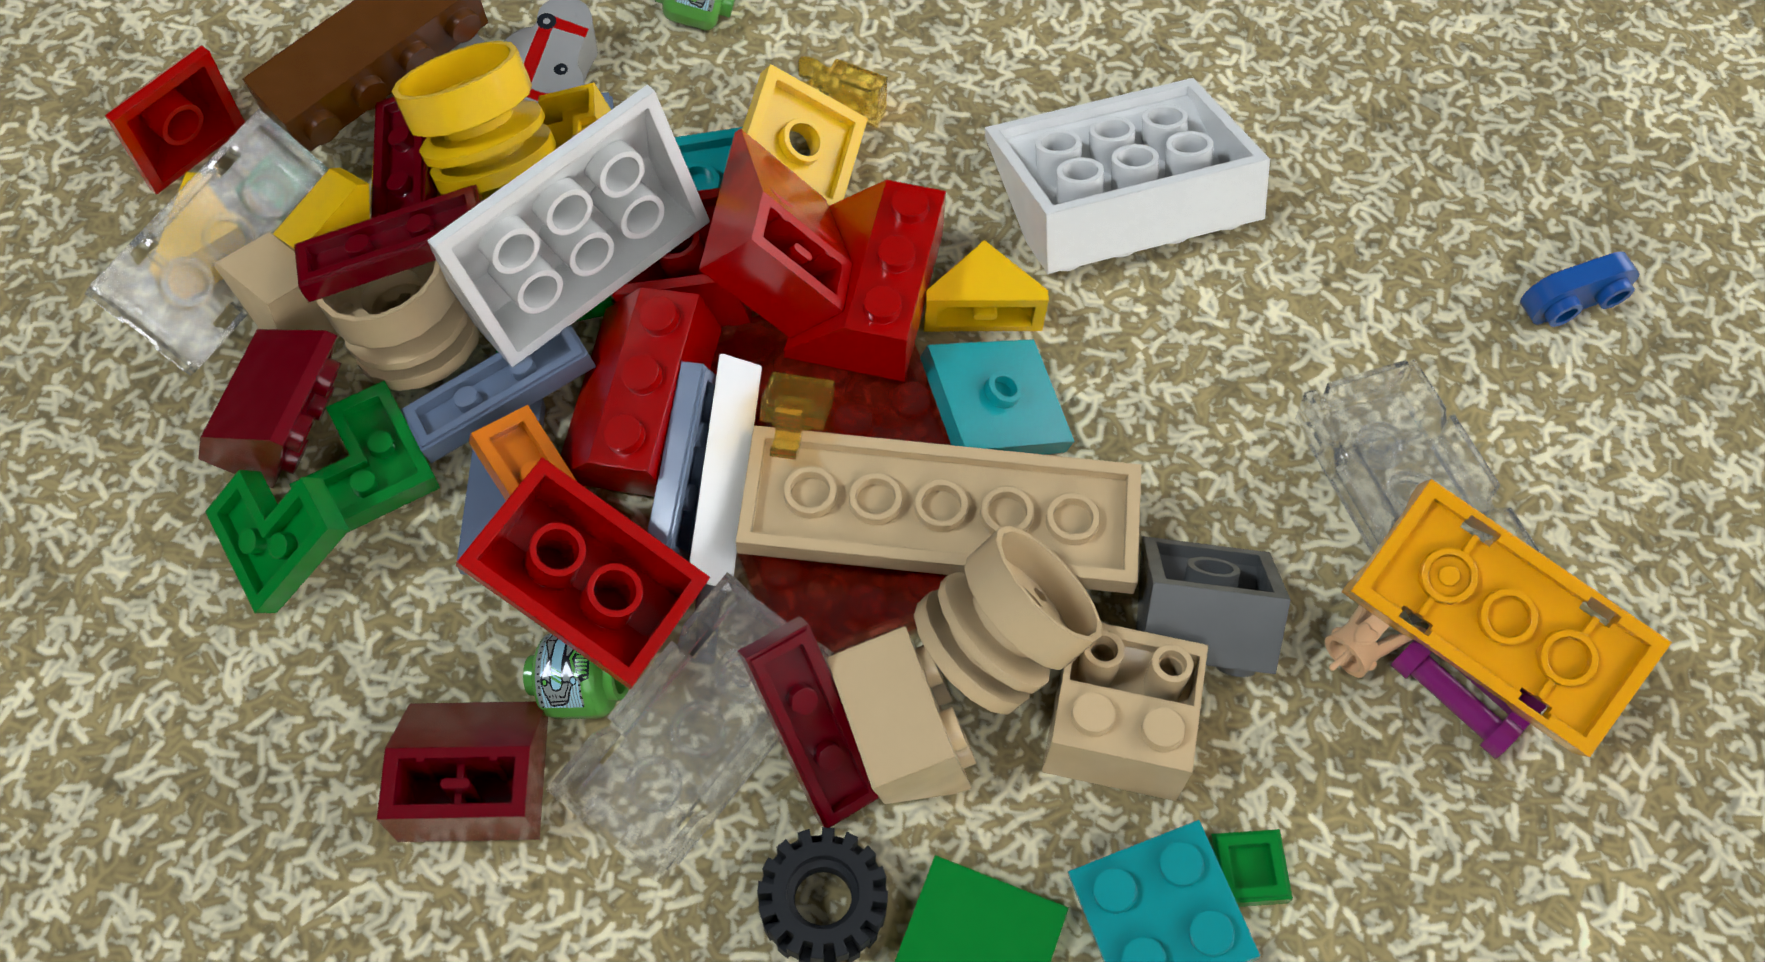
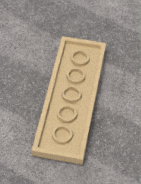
M754 425L736 535V550L739 554L950 575L956 572L965 573L964 568L967 557L999 528L1011 526L1027 532L1049 548L1070 569L1084 589L1133 594L1138 584L1142 464Z

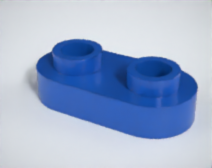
M1614 252L1555 272L1543 278L1524 293L1520 304L1533 324L1538 325L1548 322L1551 327H1557L1575 318L1583 309L1599 304L1601 309H1609L1622 303L1635 291L1633 284L1638 279L1640 273L1625 252Z

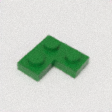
M385 380L326 407L350 456L305 477L321 478L324 480L350 529L348 532L440 489ZM298 480L290 483V487L292 488Z
M238 470L205 511L254 613H277L350 530L324 480L321 478L300 477L284 498L277 503L261 471Z

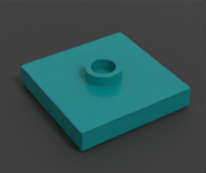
M1034 339L927 345L921 354L920 360L951 445L1045 455L1064 453L1075 442Z

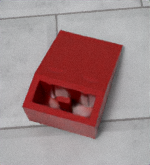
M739 129L734 133L699 270L789 338H793L844 311L853 263L826 199L746 132Z

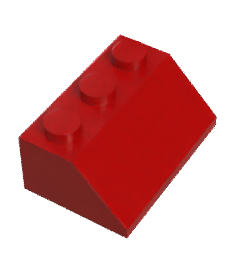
M886 179L829 205L853 263L844 311L793 338L788 337L784 348V358L905 382L925 305L926 290L930 286L943 236L946 191Z
M640 287L605 309L591 355V359L596 367L585 374L561 451L562 459L577 482L582 486L655 497L681 361L701 363L708 369H711L722 330L700 294Z
M543 457L540 458L456 562V567L629 689L633 687L711 578Z

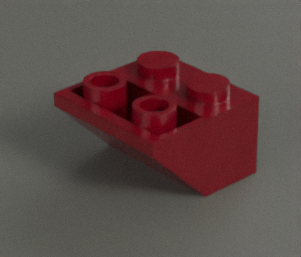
M257 329L200 437L198 459L233 474H236L238 470L261 471L269 488H274L282 470L294 474L309 443L307 437L314 420H321L335 389L333 384L342 364L332 359L337 335L326 330Z
M536 701L410 703L385 747L376 820L397 842L540 840L548 716H545L544 710L538 707Z

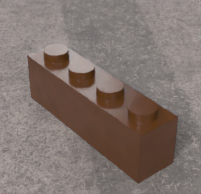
M353 0L242 80L262 112L303 156H306L318 146L332 141L340 130L366 111L375 109L376 102L385 100L392 93L391 91L396 82L408 72L433 58L448 53L460 43L471 40L478 33L479 29L489 22L481 0Z

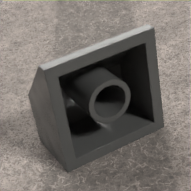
M1143 536L1136 630L1208 645L1206 666H1214L1219 671L1231 676L1250 677L1255 672L1276 674L1291 599L1271 553Z

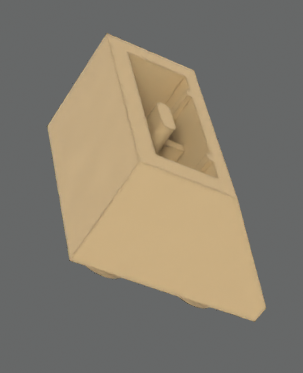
M1102 623L1101 637L1074 661L1061 669L1042 772L1177 801L1193 773L1208 645Z
M906 626L826 657L871 787L884 804L953 795L972 789L965 768L975 765L976 760L953 707L945 710L941 708L942 705L952 702L943 674L929 656L924 645L916 648Z

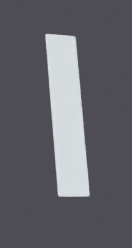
M720 354L690 563L711 577L706 584L731 589L737 554L735 542L762 367L726 354Z

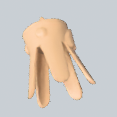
M1359 605L1347 624L1341 628H1334L1331 634L1325 638L1326 649L1335 660L1329 666V669L1334 671L1341 666L1348 674L1362 678L1368 671L1376 668L1377 661L1381 657L1413 641V639L1401 633L1392 634L1376 642L1389 625ZM1422 626L1415 627L1422 633L1426 632V629Z

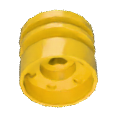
M490 41L477 43L445 53L408 72L396 82L391 91L411 133L415 136L427 137L419 152L427 166L432 167L430 175L440 194H447L475 184L480 193L500 188L555 150L556 141L549 127L543 123L545 115L542 107L536 101L523 100L529 95L532 83L518 49L512 42Z

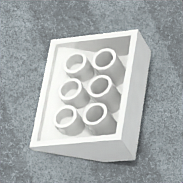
M1194 78L985 127V138L1026 243L1047 274L1058 271H1071L1082 265L1113 257H1126L1137 251L1165 244H1177L1188 238L1220 230H1232L1240 225L1265 219L1270 158Z
M647 84L427 241L450 289L474 325L513 368L558 335L564 328L570 326L708 224L710 220L656 92Z

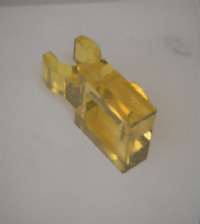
M801 56L798 60L799 77L808 79V81L802 82L868 118L867 125L878 128L886 114L888 77L839 59H835L830 68L812 57Z
M778 372L772 373L761 398L760 421L771 422L772 426H776L774 440L770 448V456L796 460L800 450L803 430H824L833 404L835 381Z

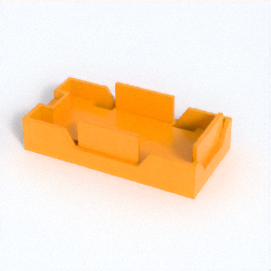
M1432 479L1418 484L1411 494L1405 510L1368 562L1342 590L1343 594L1393 629L1419 642L1497 696L1515 714L1571 753L1591 757L1672 643ZM1465 522L1470 527L1494 537L1490 540H1485L1483 543L1479 540L1478 536L1470 534L1460 526ZM1583 602H1586L1589 608L1607 619L1609 623L1605 626L1599 622L1600 619L1590 616L1579 607ZM1402 607H1405L1430 625L1425 633H1422L1399 617L1403 611L1401 610ZM1520 689H1523L1548 707L1543 715H1540L1518 699L1522 694Z

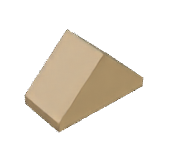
M270 232L214 264L217 271L259 329L326 330L337 335V339L341 337L324 315L317 300L308 303L298 288L295 252Z

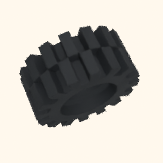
M822 827V835L811 836L810 829L798 832V840L790 844L785 839L776 847L777 855L772 860L768 857L762 868L763 878L762 881H758L757 896L764 931L769 940H773L777 945L778 951L787 959L792 956L799 960V962H841L844 960L853 962L860 958V952L866 947L870 949L877 940L880 928L884 925L888 902L887 877L884 868L877 865L876 854L869 845L863 849L858 845V837L849 832H846L844 838L835 836V828ZM826 872L840 877L847 884L851 893L852 900L847 913L840 920L829 925H816L808 922L800 915L795 906V894L799 885L807 877L816 873Z

